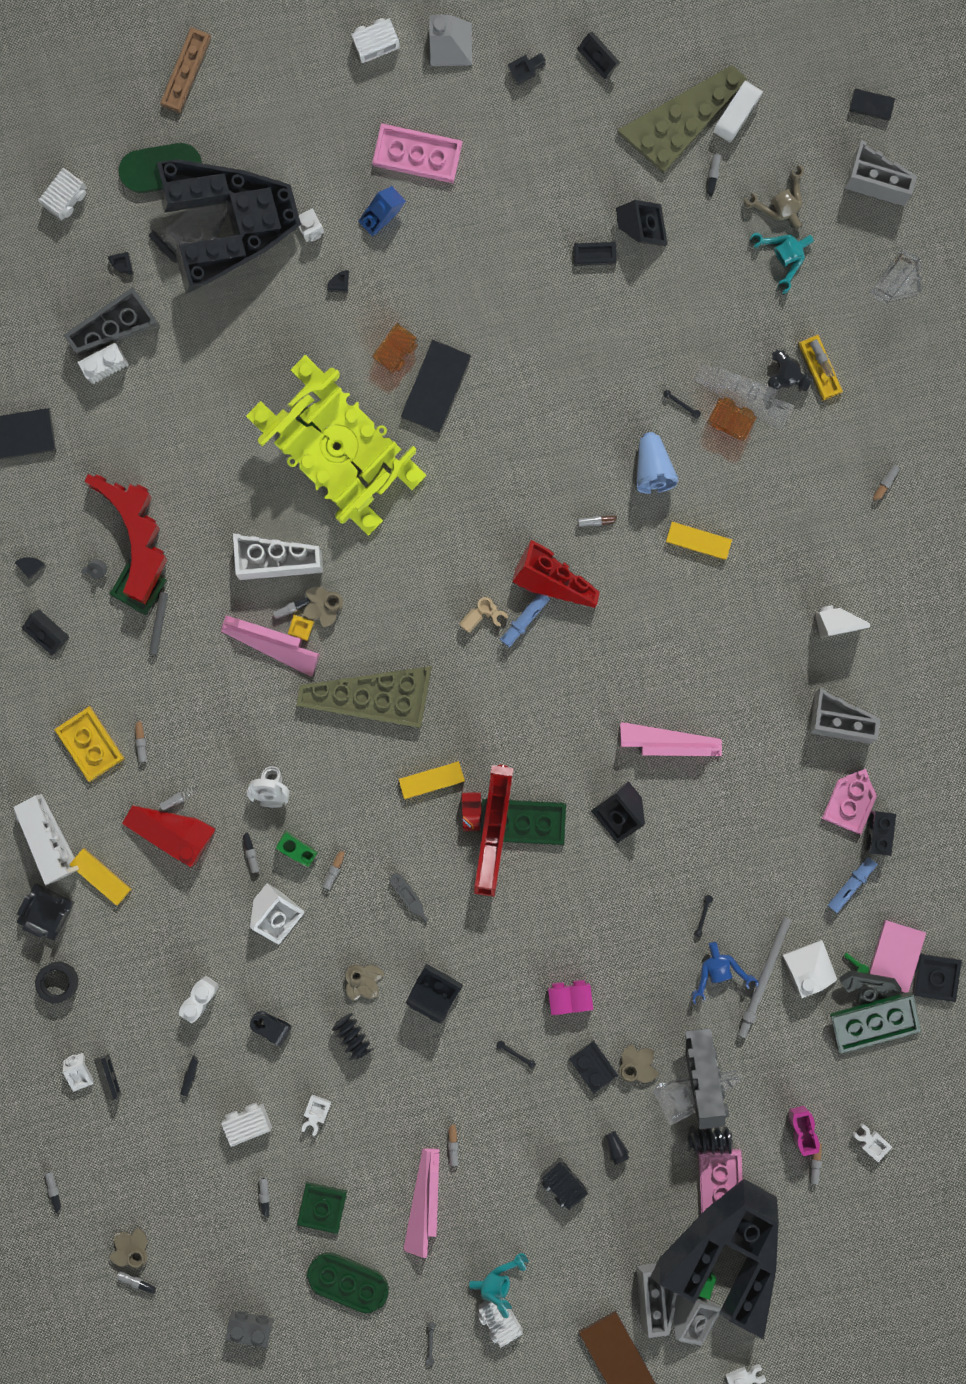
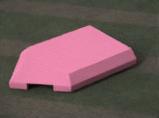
M866 769L837 780L821 819L856 834H862L877 798Z

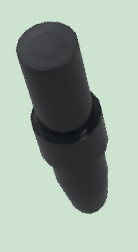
M152 231L148 237L172 262L178 263L171 246L155 231Z
M193 1055L185 1072L180 1095L188 1096L192 1081L195 1079V1072L199 1062L195 1055Z

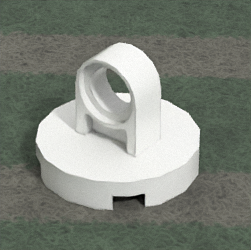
M270 766L265 768L261 779L252 780L248 784V798L253 802L254 799L261 801V806L278 808L282 807L284 802L287 804L290 792L282 784V775L277 767ZM277 774L275 780L267 779L268 775Z

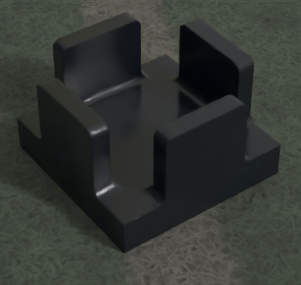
M35 884L31 893L25 896L17 912L19 918L16 923L22 925V930L39 938L45 936L55 941L74 901Z

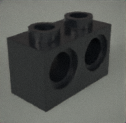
M871 810L865 852L892 856L896 823L895 813Z

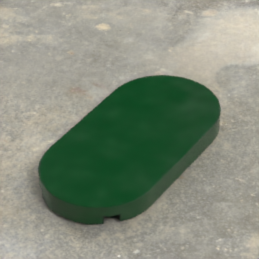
M186 143L134 150L126 154L121 160L119 176L122 183L135 193L159 191L154 175L157 162L179 159L202 163V159L198 151Z
M332 1252L319 1254L311 1261L307 1271L310 1287L316 1294L358 1312L372 1313L382 1308L387 1301L389 1294L388 1282L379 1271Z

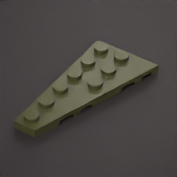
M731 65L618 129L617 133L664 174L738 92L744 81H747V78Z
M432 666L300 685L296 706L421 728Z

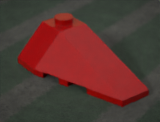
M530 540L515 569L512 582L530 592L595 608L600 592L582 576H575L568 570L570 566L565 562L561 564L557 561L550 549Z
M132 805L122 822L123 825L189 867L196 865L216 830L197 818Z

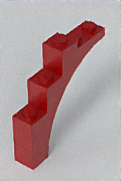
M88 474L84 481L86 485L103 495L115 506L128 529L132 561L129 578L123 593L127 597L146 604L167 562L166 556L163 555L164 551L156 547L150 549L160 528L156 524L155 519L146 515L143 518L152 499L148 493L149 490L139 484L136 487L130 484L127 491H125V487L117 483L111 485L106 482L107 479L95 474V476Z
M492 765L474 894L495 897L514 769L506 765Z

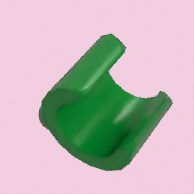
M847 952L844 954L848 961L858 967L857 972L869 973L868 966L860 963Z

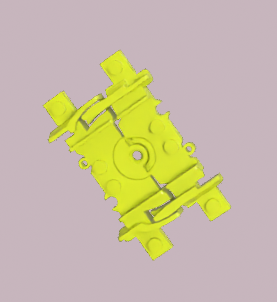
M304 355L290 370L305 386L287 404L291 408L289 413L282 409L275 415L260 401L246 417L263 433L257 440L261 446H264L278 432L281 436L274 444L284 454L291 455L287 459L288 466L295 467L299 463V469L315 484V490L322 486L327 488L328 492L324 498L331 499L340 508L335 513V518L342 524L350 518L369 536L383 521L368 506L374 500L372 494L376 492L382 495L397 477L410 490H413L426 477V474L411 460L416 453L414 446H411L399 459L395 458L402 449L390 438L382 437L387 433V428L380 425L375 430L374 422L359 409V402H356L353 406L347 404L346 398L350 393H343L342 389L335 384L340 377L337 369L329 368L323 373ZM312 392L320 401L312 404L305 411H303L305 407H307L309 404L315 401L308 394ZM299 416L306 424H309L312 421L321 430V432H319L313 426H304L295 418ZM380 428L383 429V433L379 432ZM335 442L340 443L341 447L339 450L333 449ZM291 459H294V464L290 463ZM351 462H353L362 471L359 474V476L368 484L367 487H365L361 483L359 478H357L358 470L353 466ZM383 463L391 470L390 474L381 467Z

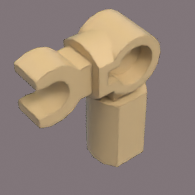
M483 597L478 600L477 608H472L459 625L470 633L483 619L482 614H485L487 617H492L494 625L500 627L501 624L497 621V617L502 615L507 619L508 615L503 611H498L496 609L497 606L490 598Z

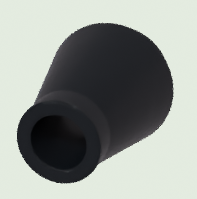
M616 1131L604 1135L610 1161H613L614 1165L629 1159V1151Z

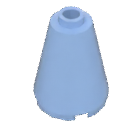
M654 432L644 434L639 440L637 490L641 493L650 494L653 489H658L659 493L676 487L678 476L660 436L655 435Z

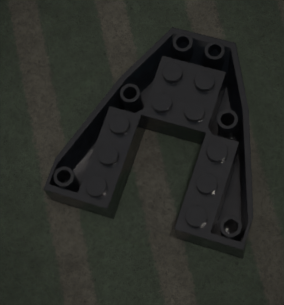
M179 159L156 163L154 175L164 213L226 203L234 236L178 245L175 255L186 294L267 252L301 225L290 184L245 170Z
M742 1179L706 1208L659 1258L650 1278L662 1287L695 1303L724 1245L730 1246L746 1255L747 1258L719 1314L729 1322L764 1340L777 1265L779 1228L777 1197Z

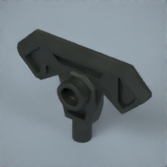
M852 970L839 977V981L847 992L858 989V1005L874 1002L879 992L885 998L895 996L901 992V987L895 978Z

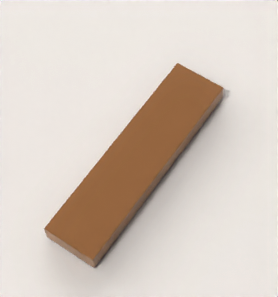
M192 27L190 28L160 102L162 107L181 114L211 40L210 34Z

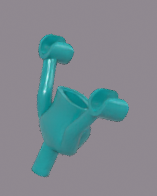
M759 233L752 234L749 240L756 238L759 243L754 245V248H758L761 244L782 243L774 248V252L783 267L796 261L785 279L781 280L777 287L781 284L786 285L787 289L782 292V294H786L791 288V279L805 259L803 248L814 242L813 237L808 235L798 241L792 235L763 238Z
M519 1253L513 1261L492 1270L483 1281H470L469 1288L481 1290L482 1299L495 1304L502 1317L508 1318L509 1313L507 1309H512V1306L507 1300L501 1301L498 1298H505L507 1296L510 1280L508 1276L498 1275L516 1266L520 1271H525L526 1266L524 1262L528 1263L529 1260L525 1254Z

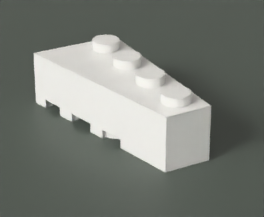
M233 533L235 571L239 580L323 573L322 552L319 546L281 542L274 539H261L254 536H241L240 534Z
M42 794L33 796L13 807L15 818L22 827L45 885L58 881L79 870L78 866L71 867L69 865L75 857Z

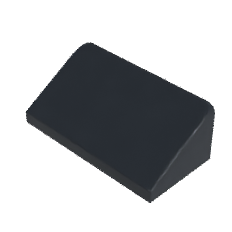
M41 610L31 613L21 627L52 656L69 638V635Z
M107 1054L95 1058L94 1062L106 1099H117L121 1095L110 1055Z

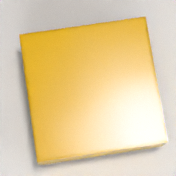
M294 615L287 635L308 641L314 621Z

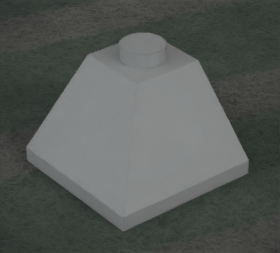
M429 15L431 66H472L471 23L452 15Z
M677 1294L673 1316L676 1339L681 1342L702 1346L719 1316L721 1307L700 1296L693 1303Z

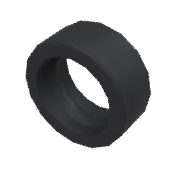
M61 961L52 962L43 967L38 972L35 980V988L38 995L44 1001L53 1004L61 1003L72 997L78 986V975L75 969L68 963ZM52 970L63 971L69 978L68 989L62 994H51L45 987V977Z

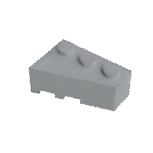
M861 140L854 153L845 189L905 206L912 196L917 176L898 163H892L883 157V153L880 151L875 152L866 146L867 143Z
M820 688L815 692L809 733L872 744L878 740L881 719L844 702L843 699L837 698Z
M657 1263L637 1266L642 1330L648 1338L670 1334L677 1297L676 1293L662 1287L650 1278Z

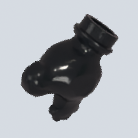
M777 349L773 352L772 360L778 363L779 369L777 374L769 378L768 387L771 390H779L780 388H789L797 385L799 391L807 392L813 376L809 375V373L802 374L798 361L790 358L788 354H785L784 350L780 351Z

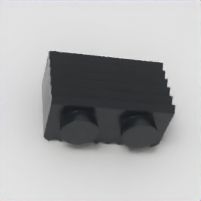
M558 1158L541 1173L543 1180L541 1184L548 1192L553 1191L557 1196L555 1200L562 1208L566 1206L570 1211L589 1194L588 1189L561 1158Z

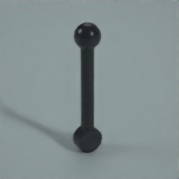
M670 390L663 392L665 398L672 399L692 413L693 418L697 419L701 416L699 410H693L673 396Z
M711 895L704 897V909L698 929L694 932L697 938H700L703 934L701 930L709 903L713 901Z
M504 1041L497 1042L498 1049H504L527 1063L529 1068L535 1067L536 1063L534 1060H528L505 1045Z

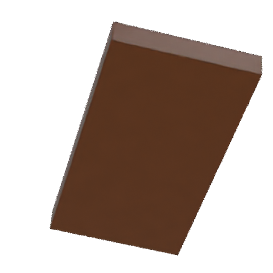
M616 1311L579 1331L581 1338L607 1384H656Z

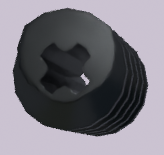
M351 1012L336 1021L331 1030H339L336 1038H344L340 1045H348L344 1052H352L349 1060H358L370 1053L374 1048L367 1049L370 1041H363L366 1037L365 1033L358 1034L362 1028L361 1026L354 1027L357 1019H350L353 1015Z
M693 1126L689 1127L687 1136L688 1152L693 1148L695 1154H698L699 1148H702L703 1153L706 1154L707 1149L710 1148L712 1154H715L716 1148H719L720 1153L723 1154L724 1149L727 1148L729 1154H732L733 1139L728 1127H723L722 1133L719 1127H715L713 1132L711 1128H706L705 1133L699 1127L696 1132Z

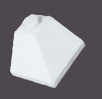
M833 605L821 607V612L815 613L820 638L870 627L869 622L841 608L833 609Z
M267 883L253 900L250 928L279 945L305 911L281 891Z
M822 940L783 955L796 992L801 998L822 991L837 981Z

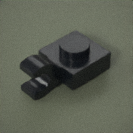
M542 53L530 60L524 55L509 63L508 69L518 86L536 76L534 70L544 67L546 60Z

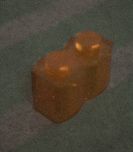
M396 323L385 340L377 348L372 358L392 374L395 371L400 372L406 363L404 361L405 357L408 354L412 355L417 349L418 339Z
M724 397L717 400L706 423L743 442L746 440L757 417L753 415L754 412L747 407L738 408L733 400Z

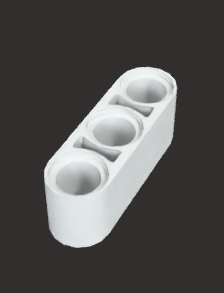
M745 80L718 121L713 133L731 143L758 102L763 91Z

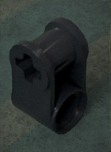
M265 1011L256 1012L250 1021V1028L254 1033L259 1034L278 1046H283L292 1029L289 1023ZM260 1018H262L264 1020L263 1024H261V1026H258L257 1022Z

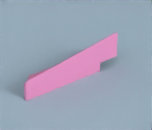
M227 615L225 616L221 628L223 633L310 677L313 676L320 654L300 648L302 639Z
M624 722L620 723V747H641V755L722 756V740L718 738Z
M425 1148L422 1150L404 1243L405 1252L422 1258H427L428 1236L436 1237L440 1149Z

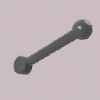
M430 1321L427 1324L429 1329L427 1366L434 1364V1358L432 1357L433 1329H435L436 1325L433 1321Z

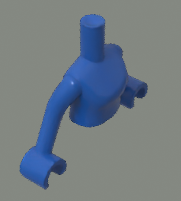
M717 942L709 943L712 957L703 962L699 988L692 992L691 998L695 1004V998L698 995H701L703 1001H705L703 993L708 979V972L711 983L722 982L733 977L730 965L744 980V984L748 989L750 981H754L756 987H758L759 983L754 976L747 975L732 956L720 955Z

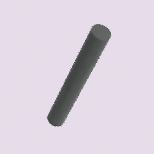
M160 592L149 649V654L157 655L168 593Z

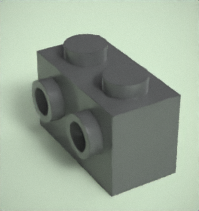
M232 1311L225 1340L267 1348L274 1318H269L265 1315L248 1314L244 1311Z

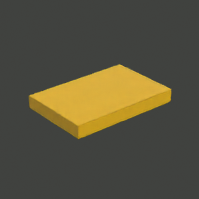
M91 706L54 729L88 782H91L125 759Z

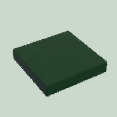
M130 558L109 594L147 616L167 579L159 576L146 604L127 597L123 591L129 578L132 561Z
M306 1182L297 1225L338 1234L347 1190Z

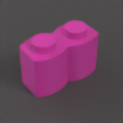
M585 980L572 981V985L565 986L564 982L552 983V987L547 988L551 1015L593 1010L590 983H585Z
M805 1106L789 1109V1121L794 1128L793 1137L796 1147L803 1156L819 1153L820 1143L817 1135L814 1133L815 1122L812 1114Z

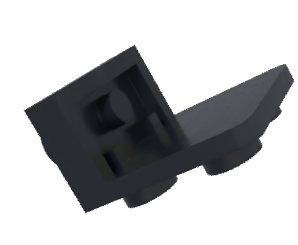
M426 963L406 1000V1004L411 1009L424 1014L430 1020L442 1024L463 984Z

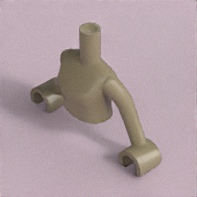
M797 166L799 175H796L793 170L789 174L793 180L794 196L787 189L770 200L776 212L759 203L754 193L751 194L753 203L748 202L747 198H744V206L747 208L755 207L775 220L789 219L794 229H799L803 225L796 214L803 205L799 179L804 173L803 167Z

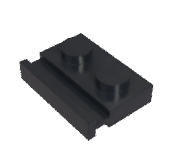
M594 1040L569 1057V1060L593 1094L611 1082L615 1077H618L617 1072Z

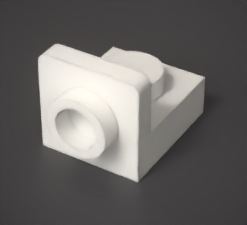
M313 208L300 214L301 225L299 229L305 241H316L321 238L324 229Z
M83 1053L69 1056L63 1061V1074L73 1092L93 1084V1078L85 1065Z

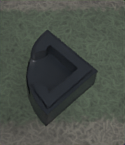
M129 252L108 256L111 265L117 271L123 274H134Z
M349 270L336 274L329 281L327 292L348 293Z
M32 557L21 558L14 562L29 579L45 566L42 561Z

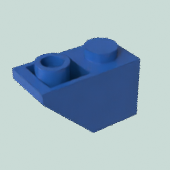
M393 186L386 188L376 194L358 222L371 236H374L398 214L406 200Z

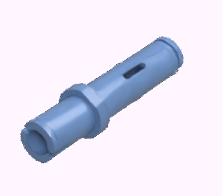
M538 594L518 619L511 622L512 626L500 638V641L510 648L520 634L526 632V627L550 599L546 595Z
M867 857L856 871L853 870V875L830 901L828 906L838 913L860 885L866 883V878L878 864Z

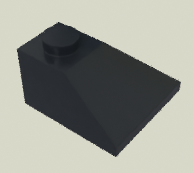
M633 200L616 208L619 229L635 241L659 246L668 245L661 204Z
M629 781L591 810L616 843H619L645 825L642 797Z

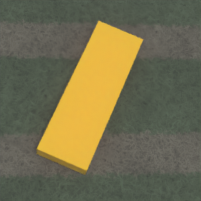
M815 335L799 342L798 346L810 374L813 376V381L822 401L841 394L843 391L829 358L821 364L817 362L810 343L817 339L823 352L826 353L819 335Z
M671 522L665 542L726 560L732 539Z
M459 761L399 779L404 799L465 782Z
M85 848L69 864L71 867L78 866L79 870L77 872L116 906L132 890Z

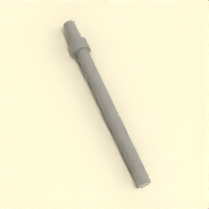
M783 917L748 1010H745L742 1019L744 1020L738 1033L743 1038H746L751 1023L755 1022L756 1010L791 923V919Z

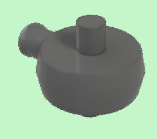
M93 559L88 563L87 567L82 568L83 574L89 573L90 576L96 579L102 578L107 572L106 564L100 559Z

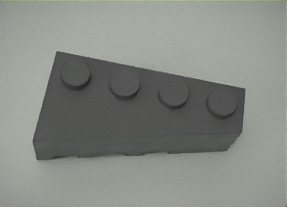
M132 287L63 336L75 353L80 356L160 325Z
M711 1028L685 1031V1057L699 1129L725 1126V1119L729 1117L727 1104L723 1103L725 1091L724 1086L720 1085L721 1071L716 1062L717 1051L714 1048Z

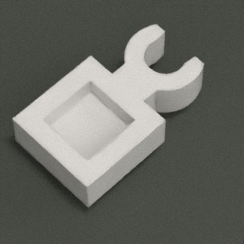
M313 1094L311 1095L304 1116L308 1117L309 1120L304 1122L302 1132H305L306 1127L311 1125L314 1128L312 1135L315 1136L319 1129L317 1122L324 1123L331 1101Z
M861 1123L860 1126L864 1129V1134L858 1135L856 1132H853V1136L859 1141H864L861 1147L879 1162L892 1146L876 1131L870 1135L869 1128Z
M759 1364L754 1365L749 1372L746 1371L745 1367L725 1374L729 1384H761L766 1381L764 1375L756 1376V1373L762 1370Z

